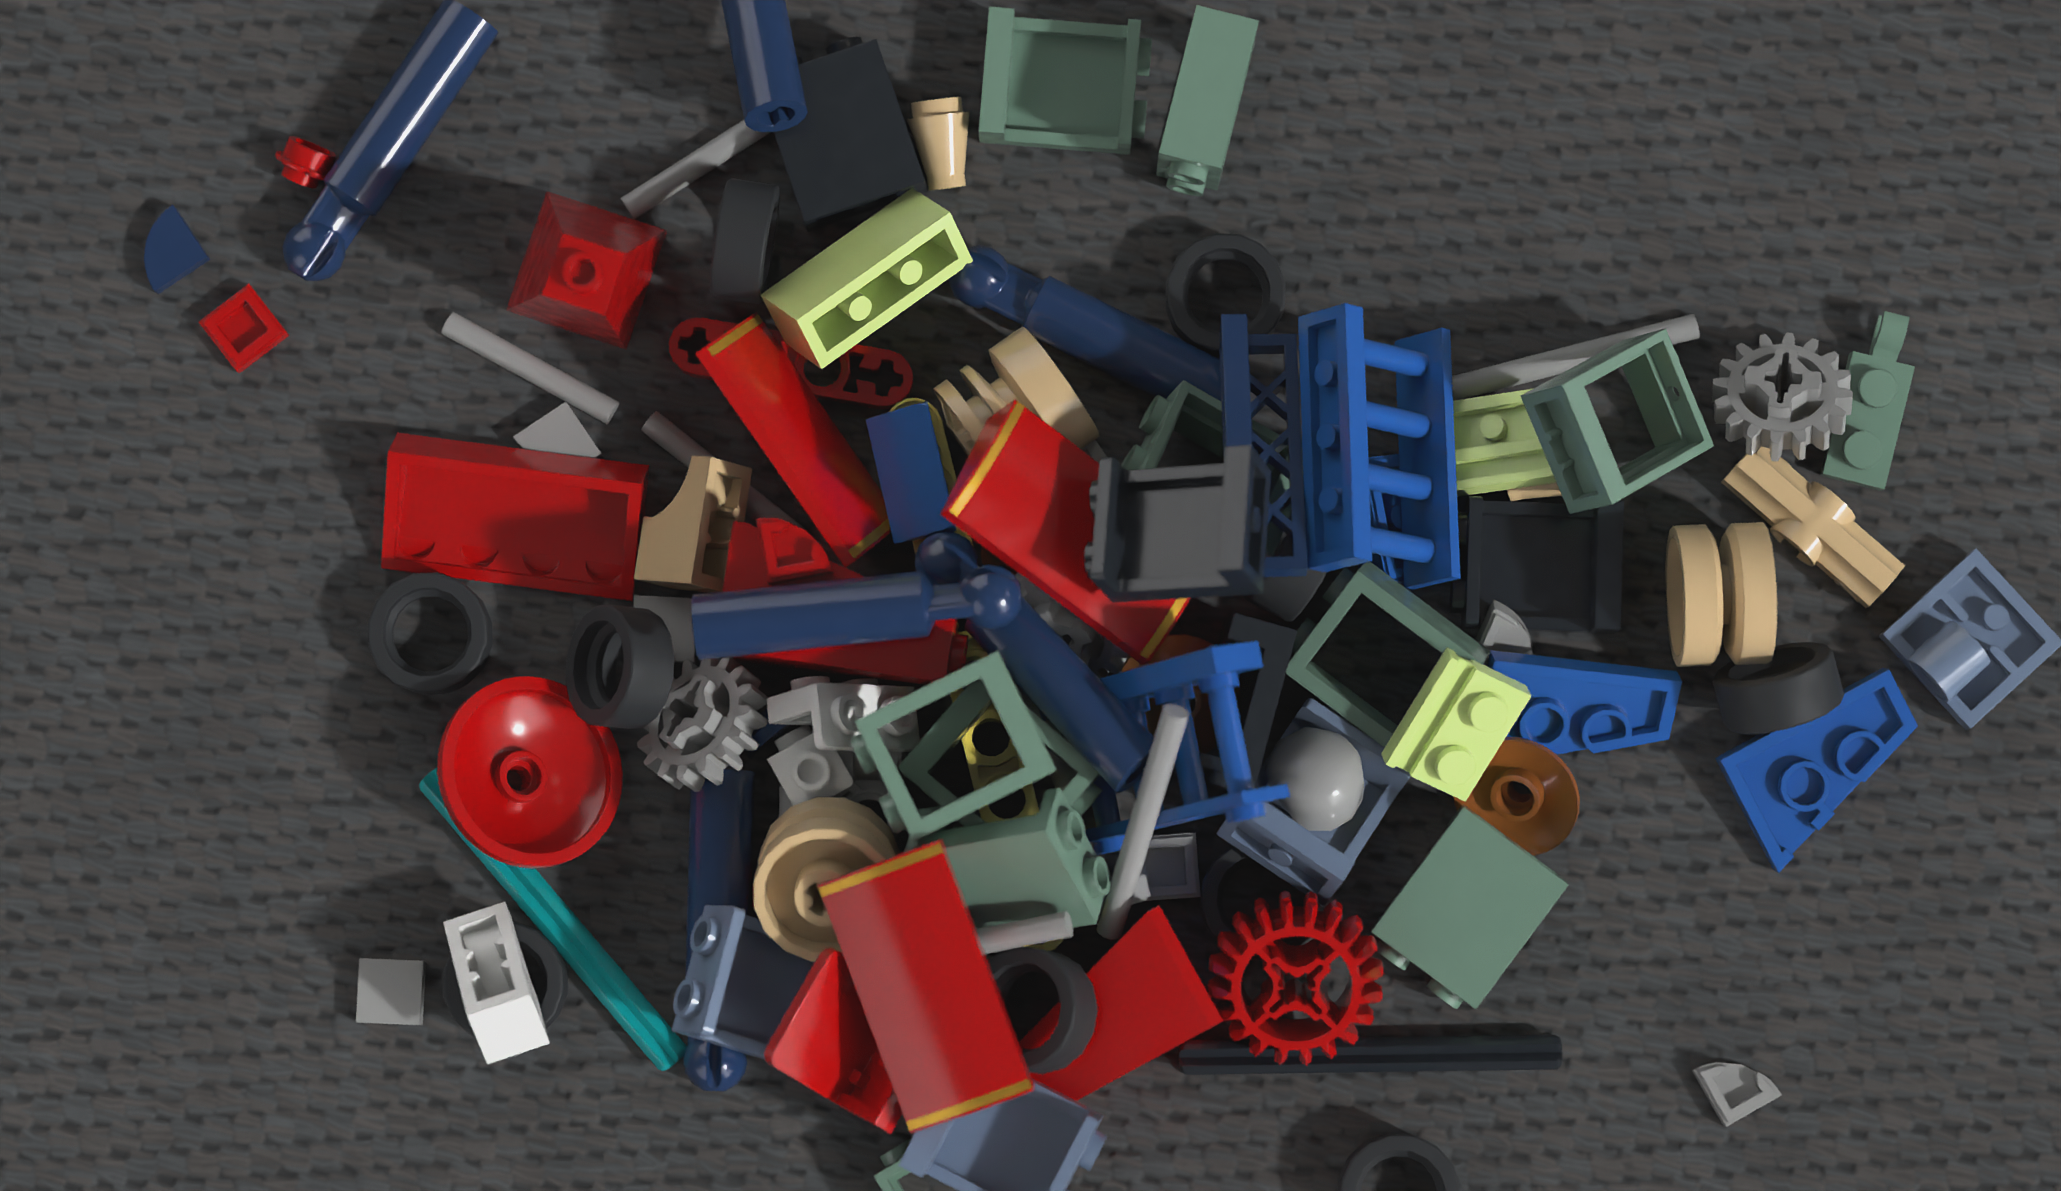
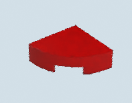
M756 519L765 574L769 585L834 573L824 548L809 532L782 519Z

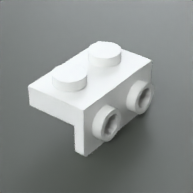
M827 676L799 678L791 681V691L766 698L769 724L813 725L814 742L818 749L854 750L849 739L860 734L855 721L913 693L914 687L878 685V679L875 678L854 679L842 683H830V678ZM917 709L878 728L888 751L910 752L920 742Z

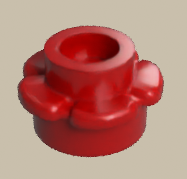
M289 136L284 151H276L275 158L284 165L281 173L283 177L312 189H317L319 181H323L337 157L332 151L295 136Z

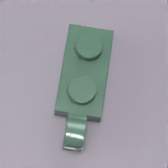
M1884 311L1883 316L1878 315L1869 355L1856 351L1849 353L1845 370H1849L1851 374L1850 390L1853 391L1851 415H1846V426L1843 435L1830 433L1829 448L1825 451L1820 476L1879 491L1885 490L1915 366L1897 362L1910 317Z

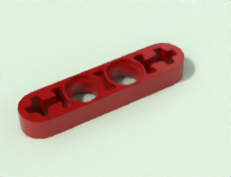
M690 318L681 322L672 331L669 339V353L674 364L684 374L713 380L701 361L700 364L690 363L689 353L680 349L683 340L692 341L696 331L706 332V340L710 344L738 324L707 318ZM769 329L818 399L875 409H892L896 403L910 397L914 387L913 372L908 361L899 353L856 344L837 358L841 364L839 378L831 385L819 387L809 382L805 376V365L808 359L787 345L779 331ZM850 357H863L859 370L870 373H879L882 363L893 364L895 376L903 378L902 386L891 387L888 396L881 397L877 395L874 383L857 380L858 392H845L844 390L851 378Z

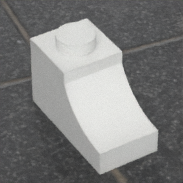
M506 902L443 922L466 1014L487 1064L550 1044L538 998L532 985Z

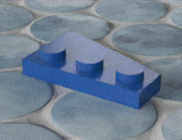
M1490 650L1487 667L1525 684L1531 694V698L1506 737H1519L1535 741L1547 747L1556 755L1589 749L1595 754L1669 740L1682 685V680L1677 671Z
M1881 668L1844 688L1841 704L1828 714L1789 729L1760 733L1715 758L1758 843L1775 872L1779 873L1793 859V853L1815 830L1819 831L1835 814L1833 811L1855 787L1861 781L1866 782L1918 727L1889 669Z

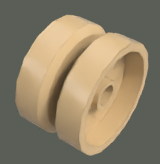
M1764 522L1731 523L1721 537L1719 551L1716 539L1705 524L1672 526L1667 540L1665 579L1669 641L1676 666H1710L1719 654L1722 639L1724 648L1735 665L1768 664L1772 660L1776 641L1777 589L1773 548L1768 528Z
M815 797L791 806L771 824L761 847L758 867L756 869L754 908L765 933L784 951L811 962H815L819 954L828 947L842 952L817 885L900 854L890 827L871 808L847 798Z

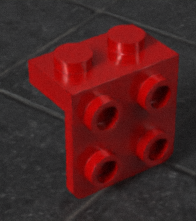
M832 947L825 948L816 959L767 1045L764 1053L765 1061L841 1108L891 1134L902 1115V1110L844 955Z

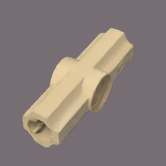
M1761 446L1752 456L1745 454L1721 483L1772 526L1770 532L1777 541L1781 543L1785 538L1800 551L1796 556L1800 561L1809 566L1816 564L1837 585H1840L1856 602H1859L1865 608L1869 607L1895 580L1905 565L1854 522L1856 516L1853 511L1831 490L1816 481L1809 483L1781 457L1778 462L1771 461L1770 448Z

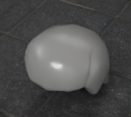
M1304 727L1278 740L1267 758V787L1288 784L1290 797L1275 800L1272 803L1284 808L1295 822L1309 831H1332L1353 818L1363 800L1364 776L1361 757L1358 751L1341 734L1330 730Z

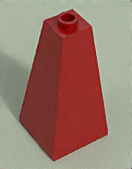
M547 191L506 310L627 350L667 230Z
M733 521L722 592L861 578L865 576L830 561L833 574L769 585L765 574L758 528L746 522ZM956 619L935 621L928 637L734 656L732 658L736 661L929 685L965 667L968 635L958 634L960 624Z
M1160 906L1148 911L1086 974L1094 987L1098 1011L1094 1034L1083 1053L1063 1069L1045 1074L1030 1072L1031 1078L1078 1101L1223 1021ZM1060 1001L1019 1042L1020 1048L1034 1049L1040 1047L1051 1037L1059 1021Z

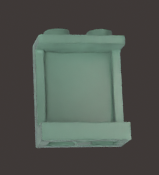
M989 7L979 120V142L1130 155L1131 137L1144 138L1147 100H1135L1137 75L1149 76L1152 38L1140 37L1141 20L1128 19V25H1111L1015 17L1014 8Z
M1060 788L1046 790L1040 811L1032 816L956 829L950 822L914 841L909 836L904 852L942 838L976 929L1063 911L1069 913L1073 928L1097 924L1104 896L1110 890L1111 879L1107 863L1102 857H1097L1085 834L1081 815L1078 811L1071 809ZM942 806L918 809L920 817H923Z
M1462 804L1448 823L1447 829L1383 915L1371 927V932L1380 938L1377 943V951L1393 964L1405 971L1412 962L1430 975L1432 979L1426 987L1455 1009H1458L1463 1001L1477 1009L1569 884L1567 880Z

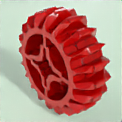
M1284 890L1279 896L1280 908L1271 910L1268 902L1259 897L1254 902L1255 920L1247 914L1237 911L1233 916V926L1237 933L1221 931L1217 936V946L1223 953L1212 954L1209 957V970L1217 976L1208 981V992L1210 996L1221 999L1215 1007L1222 1020H1232L1229 1026V1036L1234 1042L1251 1035L1249 1049L1255 1057L1261 1054L1268 1045L1274 1046V1061L1279 1065L1287 1059L1288 1050H1298L1301 1063L1307 1066L1312 1061V1048L1321 1047L1323 1054L1333 1059L1337 1054L1336 1037H1339L1346 1043L1355 1045V1042L1358 1040V1031L1354 1023L1361 1025L1372 1024L1374 1012L1368 1004L1377 1003L1382 1000V986L1374 980L1384 975L1383 963L1381 960L1371 957L1377 951V943L1374 936H1359L1363 929L1362 919L1359 916H1350L1340 922L1343 911L1342 904L1337 900L1329 903L1323 912L1319 911L1317 894L1312 891L1308 892L1304 897L1303 906H1293L1290 892ZM1304 936L1313 939L1304 945L1293 946L1286 944L1280 938ZM1257 953L1263 959V969L1269 974V977L1261 984V993L1252 1001L1245 991L1241 980L1248 962ZM1340 955L1349 969V977L1343 993L1334 1003L1328 997V988L1322 980L1331 972L1330 963ZM1284 972H1289L1292 976L1296 978L1302 976L1306 972L1307 984H1302L1299 980L1295 978L1285 983ZM1296 1010L1304 1012L1310 1017L1285 1019L1280 1016L1286 1012Z

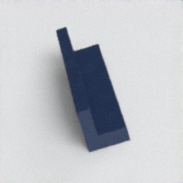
M1221 314L1219 364L1223 464L1225 460V447L1251 445L1266 465L1268 463L1271 464L1289 480V489L1273 504L1269 502L1268 524L1274 523L1292 539V556L1265 557L1264 577L1307 576L1296 334L1248 335L1247 314ZM1283 354L1284 371L1266 387L1249 373V355ZM1284 387L1285 403L1276 396ZM1250 391L1256 396V398L1252 402L1250 397ZM1265 405L1284 419L1287 427L1270 445L1252 431L1251 419ZM1286 446L1288 448V461L1279 454ZM1289 504L1291 520L1281 513Z

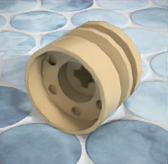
M1023 326L989 349L992 364L999 376L997 380L989 384L969 365L960 369L961 376L973 394L967 401L963 399L947 379L933 388L942 405L946 425L967 457H969L987 419L1014 399L1080 449L1099 437V432L1074 390L1039 342Z

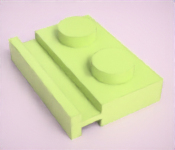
M1532 389L1453 401L1457 497L1557 483L1521 399V395Z
M1446 647L1381 754L1384 762L1392 768L1397 766L1406 770L1411 777L1466 802L1531 698V694L1525 684L1472 659L1468 661L1456 655L1454 650Z

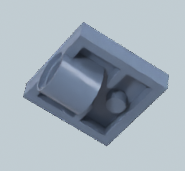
M1977 549L1969 552L1879 635V638L1965 730L1971 729L2061 646V639Z

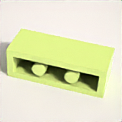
M911 188L761 294V297L784 342L820 369H823L962 270L967 263L973 262V259L951 213Z

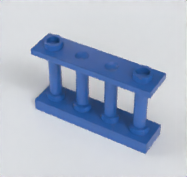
M1343 303L1299 316L1303 482L1308 569L1328 572L1372 561V553L1403 559L1404 587L1414 590L1460 579L1450 329L1438 328L1396 340L1394 346L1364 338L1363 307ZM1365 365L1396 372L1397 408L1366 401ZM1367 427L1398 434L1400 470L1369 463ZM1370 490L1401 497L1402 533L1371 527Z
M1258 641L1210 647L1100 678L1107 688L1147 730L1145 711L1151 710L1148 698L1154 697L1156 706L1163 705L1164 707L1167 704H1174L1185 708L1189 712L1174 762L1183 806L1164 810L1162 802L1154 830L1222 813L1226 814L1227 823L1266 816L1264 803L1290 797L1288 784L1254 789L1233 687L1239 686L1237 674L1263 667ZM1199 685L1200 693L1208 694L1228 795L1212 799L1208 798L1189 705V699L1195 698L1192 686ZM1040 711L1041 719H1042L1043 721H1050V720ZM1100 775L1094 783L1103 791L1092 804L1096 827L1085 830L1090 844L1093 843L1096 855L1121 850L1130 820L1121 821L1115 790ZM1141 780L1137 782L1135 785H1133L1135 798L1137 796Z

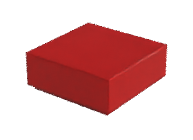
M249 283L199 321V324L239 374L289 336L285 328Z

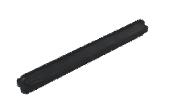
M1557 1035L1358 1037L1355 1045L1346 1043L1340 1038H1335L1337 1054L1333 1059L1323 1054L1321 1047L1312 1048V1061L1307 1066L1301 1063L1298 1050H1288L1287 1059L1279 1065L1274 1061V1046L1268 1045L1261 1054L1255 1057L1249 1049L1250 1039H1241L1235 1042L1233 1039L1187 1040L1178 1047L1179 1070L1185 1075L1557 1070L1561 1067L1563 1058L1562 1042Z

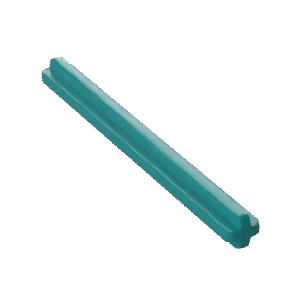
M437 767L430 771L419 784L422 793L542 934L556 947L559 954L656 1068L665 1071L674 1066L684 1057L687 1047L685 1043L672 1031V1028L535 868H521L497 861L477 849L465 838L452 821L443 802L438 783Z

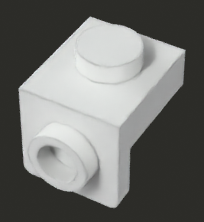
M802 725L774 741L779 752L767 760L793 806L815 797H833L852 786L853 779L837 750L818 749L815 746L814 733L809 725Z

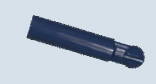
M443 0L323 179L325 187L303 220L287 232L282 247L284 260L290 271L306 281H321L330 278L341 268L346 255L345 251L370 215L376 216L498 35V31L486 20L455 0Z
M721 0L746 126L759 132H777L798 125L805 119L808 111L786 1Z
M982 245L968 247L967 249L973 262L967 263L962 270L949 278V284L954 296L965 305L976 308L986 307L1025 327L1035 339L1154 397L1160 395L1166 399L1185 380L1221 401L1220 364L1218 357L1051 276L1042 280L1007 263L1004 256L993 248Z
M942 531L931 534L920 544L915 557V572L921 571L931 585L960 583L973 569L978 568V554L971 542L955 532ZM1023 597L1022 606L1018 614L1004 627L995 630L978 628L968 620L966 621L965 630L988 655L999 652L1012 681L1117 793L1131 788L1142 779L1154 740L1153 735Z
M984 565L973 569L962 582L931 585L925 575L919 571L697 594L692 596L691 612L697 656L699 660L928 637L935 621L966 618L978 628L995 630L1008 625L1016 617L1022 606L1020 582L1014 574L1002 566Z
M723 769L722 784L716 786L705 778L700 791L694 792L690 789L685 979L693 952L690 946L691 933L695 923L703 915L705 905L734 906L745 910V915L751 916L754 771ZM688 1036V1045L685 1049L683 1063L685 1073L692 1084L703 1091H727L739 1083L745 1074L748 1062L745 1053Z

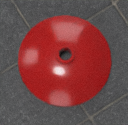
M519 676L496 681L480 689L465 700L452 715L439 746L437 760L438 783L443 802L452 821L465 838L477 849L502 863L534 869L552 867L568 862L582 855L601 839L611 825L618 810L623 786V772L615 738L609 727L589 725L578 717L569 700L567 686L556 681L541 677ZM508 771H514L521 776L522 787L520 791L514 790L508 784Z

